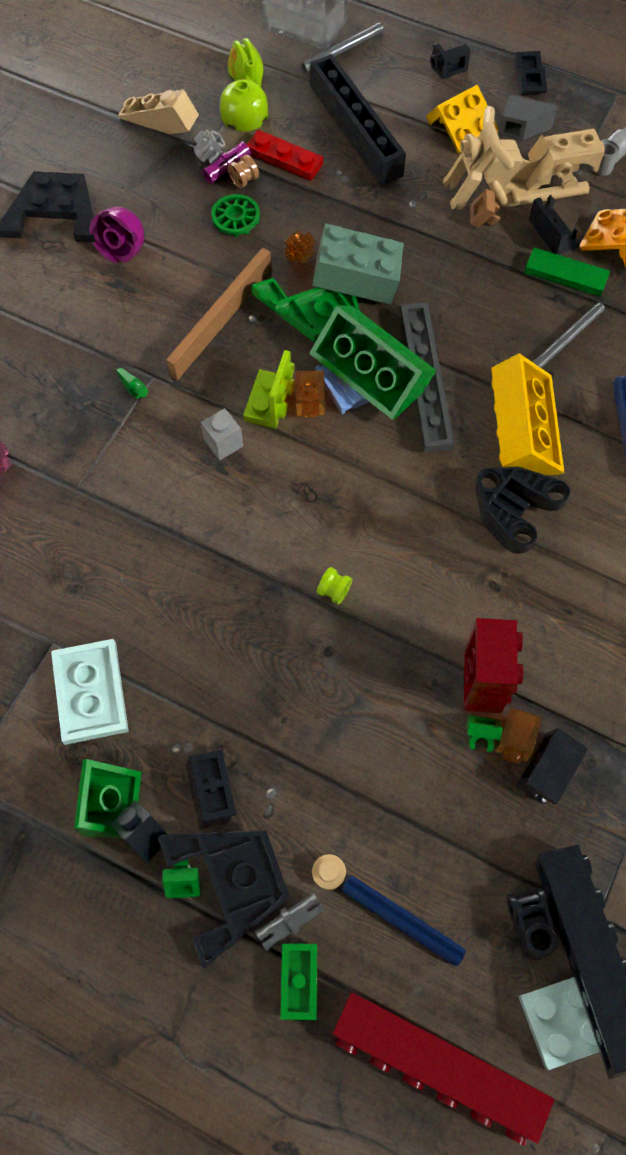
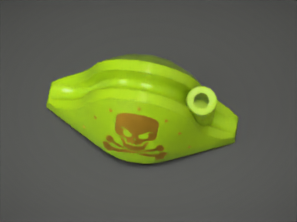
M248 38L242 39V44L238 40L234 41L228 58V72L234 80L247 79L254 81L261 87L264 66L260 54Z

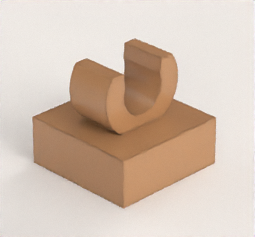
M486 189L470 204L471 225L479 228L485 222L489 225H494L500 220V216L495 214L500 209V206L495 203L494 192Z

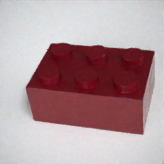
M476 618L464 650L463 711L502 713L507 703H511L512 694H516L517 686L522 684L524 674L523 664H518V652H521L523 647V633L517 632V620Z

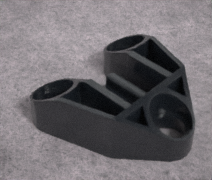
M522 467L485 468L479 472L475 483L482 523L504 548L516 554L528 552L533 548L537 539L536 528L521 517L525 514L527 508L533 506L545 511H557L566 505L570 496V488L564 481ZM490 478L497 486L492 489L486 488L481 480ZM548 493H560L563 495V499L553 500L549 497ZM525 534L530 536L531 540L527 543H521L515 539L514 535Z

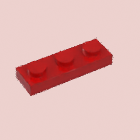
M259 129L246 144L250 149L251 156L312 181L323 165V156Z

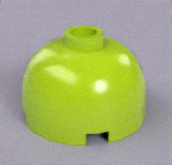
M243 79L233 81L225 87L220 96V118L224 125L227 127L228 124L235 126V130L239 132L252 131L262 126V121L268 118V100L260 85L254 81Z

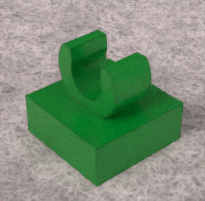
M468 714L466 729L467 734L470 735V749L474 750L476 741L484 738L487 740V752H492L494 740H501L503 727L500 719Z
M189 859L174 864V869H163L162 883L166 898L201 897V882L198 868H191Z

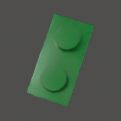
M282 944L280 1020H317V944Z

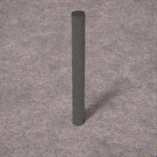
M379 22L302 62L303 71H310L311 61L329 54L336 57L384 31L383 25Z
M597 302L538 356L533 363L543 368L605 310L604 305L601 302Z

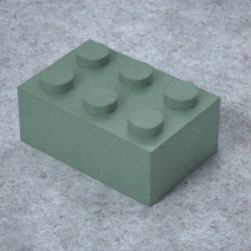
M325 223L318 248L312 286L391 304L400 282L404 243Z

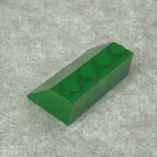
M336 305L309 353L392 420L396 419L423 393L437 371L353 306Z

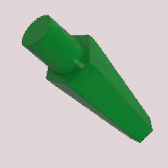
M123 368L117 370L119 378L130 395L137 399L147 396L148 389L145 387V384Z

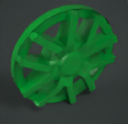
M231 194L220 198L214 204L211 217L213 225L220 233L224 232L239 237L238 234L246 233L247 235L250 230L259 224L260 210L252 198L242 194ZM230 200H235L232 205L228 203ZM240 200L245 201L243 205L239 204ZM237 225H242L243 228L237 229Z

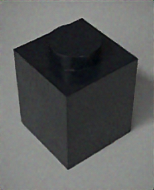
M136 800L128 808L124 809L110 824L146 863L162 849L158 836L168 834Z

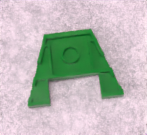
M274 277L252 284L251 293L312 342L317 341L336 305L353 306L360 311L356 296L316 287L287 297Z

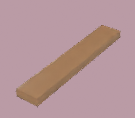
M265 248L260 249L169 355L166 361L170 377L177 381L251 295L252 284L261 282L272 270L271 252Z

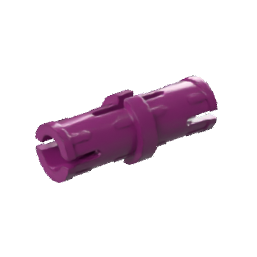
M241 141L227 153L222 152L216 161L202 169V174L206 181L210 184L214 183L215 180L228 172L229 164L233 162L238 163L240 158L246 154L250 156L251 152L246 143Z

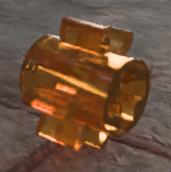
M297 230L284 241L287 247L283 253L290 263L293 260H297L299 264H302L315 254L312 247L315 246L316 241L310 232L304 235L300 230Z

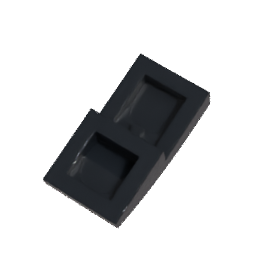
M540 51L516 52L514 59L521 94L546 93L545 67L542 68Z

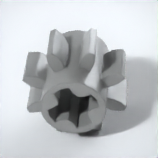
M206 129L194 138L196 143H198L194 147V152L202 162L207 163L209 161L212 164L220 157V154L223 152L221 149L225 146V142L219 133L214 130L209 132Z

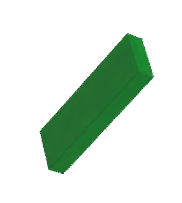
M534 247L524 273L601 297L610 271Z

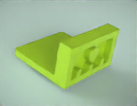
M284 350L277 373L259 369L243 414L245 422L276 429L279 419L285 418L288 403L285 401L287 395L292 396L295 387V379H292L295 363L291 362V351Z

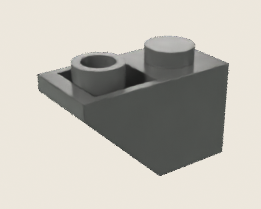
M509 94L498 135L523 141L548 131L553 127L558 105Z

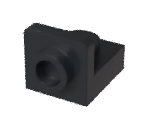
M439 43L433 44V51L430 57L431 67L434 71L436 70L441 79L468 71L471 50L467 44L446 51L442 49Z

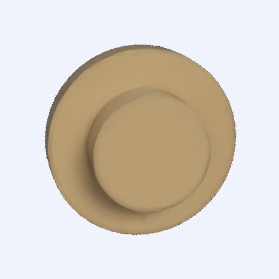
M331 854L323 855L315 861L312 868V876L320 888L333 890L344 882L346 867L339 857Z

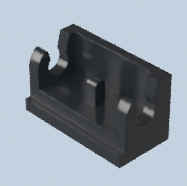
M550 194L544 205L540 197L533 200L529 221L554 254L561 255L579 246L580 232L577 228H574L572 233L553 209L555 203L553 196Z
M560 728L547 732L518 780L516 787L543 804H546L547 801L553 805L558 804L588 748Z
M222 750L189 756L186 770L199 830L209 828L215 822L222 821V824L229 822L232 816H236L237 813Z

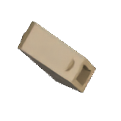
M184 89L176 91L168 90L159 94L150 93L137 98L130 97L124 102V107L118 117L160 132L177 134L189 132L199 113Z

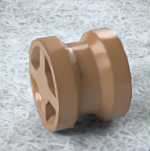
M247 154L242 156L238 163L233 162L228 165L229 176L240 189L244 188L248 181H255L259 178L258 167Z

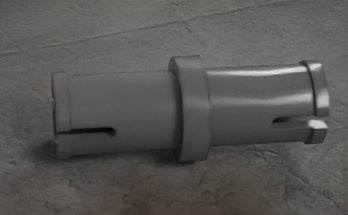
M314 892L287 910L285 907L280 911V916L255 931L260 941L264 939L262 945L266 951L292 932L296 935L300 932L299 928L320 913L325 912Z

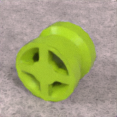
M330 567L323 575L316 593L321 596L327 595L331 597L332 602L339 605L347 595L353 578L347 575L341 576L336 569Z

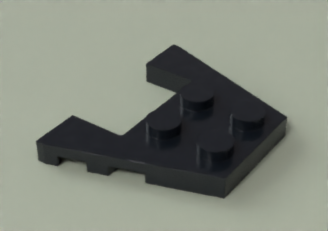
M33 171L0 221V237L22 238L26 217L76 220L73 233L75 241L96 242L94 234L90 235L89 231L94 215L84 174Z
M266 830L162 834L158 836L168 867L203 854L226 922L192 936L203 969L211 965L218 956L238 942L239 938L252 927L259 924L290 897Z

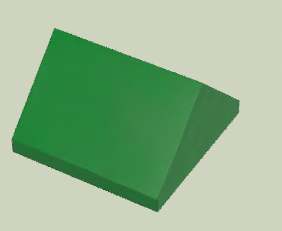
M84 759L74 828L85 837L122 838L110 824L135 800L139 801L142 772Z

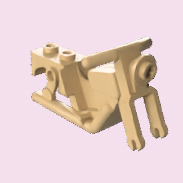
M488 106L484 110L483 130L478 137L470 133L465 135L464 140L460 143L461 154L443 179L444 187L446 188L449 185L450 189H453L458 185L465 171L467 170L468 177L455 197L450 201L451 208L454 209L457 205L458 210L466 206L467 201L481 182L482 173L490 190L495 193L497 203L503 208L531 204L534 199L539 197L543 201H547L550 194L554 199L584 195L589 193L588 182H578L572 172L578 171L579 165L583 163L591 165L594 172H597L604 156V143L599 140L595 129L555 134L544 138L541 135L528 153L530 161L522 158L515 140L499 139L494 126L495 110L492 106ZM553 175H558L563 180L560 186L538 189L541 185L550 184Z

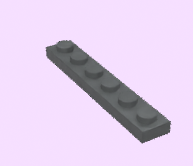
M428 303L401 305L400 314L406 347L437 370L423 393L416 399L424 452L452 450L454 440Z

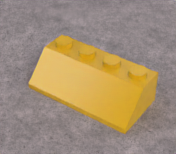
M520 353L492 367L493 380L491 385L494 390V411L498 426L496 433L499 439V460L502 467H522L544 475H561L565 473L552 375Z

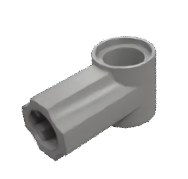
M626 127L618 129L608 139L601 140L604 143V156L598 171L594 172L595 174L601 176L609 175L613 171L614 165L626 154Z

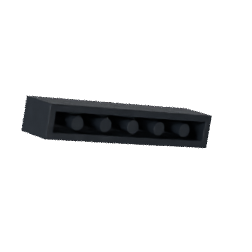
M329 54L311 61V89L379 183L384 185L404 177L406 152L335 57Z
M579 844L540 853L535 867L546 894L549 908L608 1078L613 1079L625 1076L626 958L620 957L616 946L618 943L616 929L612 922H607L605 917L603 894L598 887L595 888L590 877L592 875L590 860L586 854L582 855Z

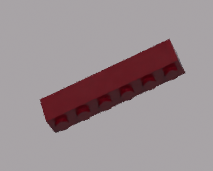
M352 992L350 993L332 1035L338 1037L336 1043L338 1047L353 1055H356L358 1048L371 1055L368 1063L389 1073L391 1066L404 1072L402 1081L421 1091L425 1084L438 1091L437 1100L454 1109L457 1108L459 1102L472 1109L469 1117L488 1127H491L493 1121L507 1127L504 1135L523 1146H526L528 1139L539 1144L555 1100L554 1098Z

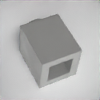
M226 408L201 422L204 441L219 461L243 447L241 428Z

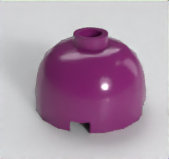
M113 206L102 210L91 220L89 231L90 235L94 234L96 240L93 244L104 258L114 263H118V260L126 263L141 250L145 237L144 227L134 212L127 208Z

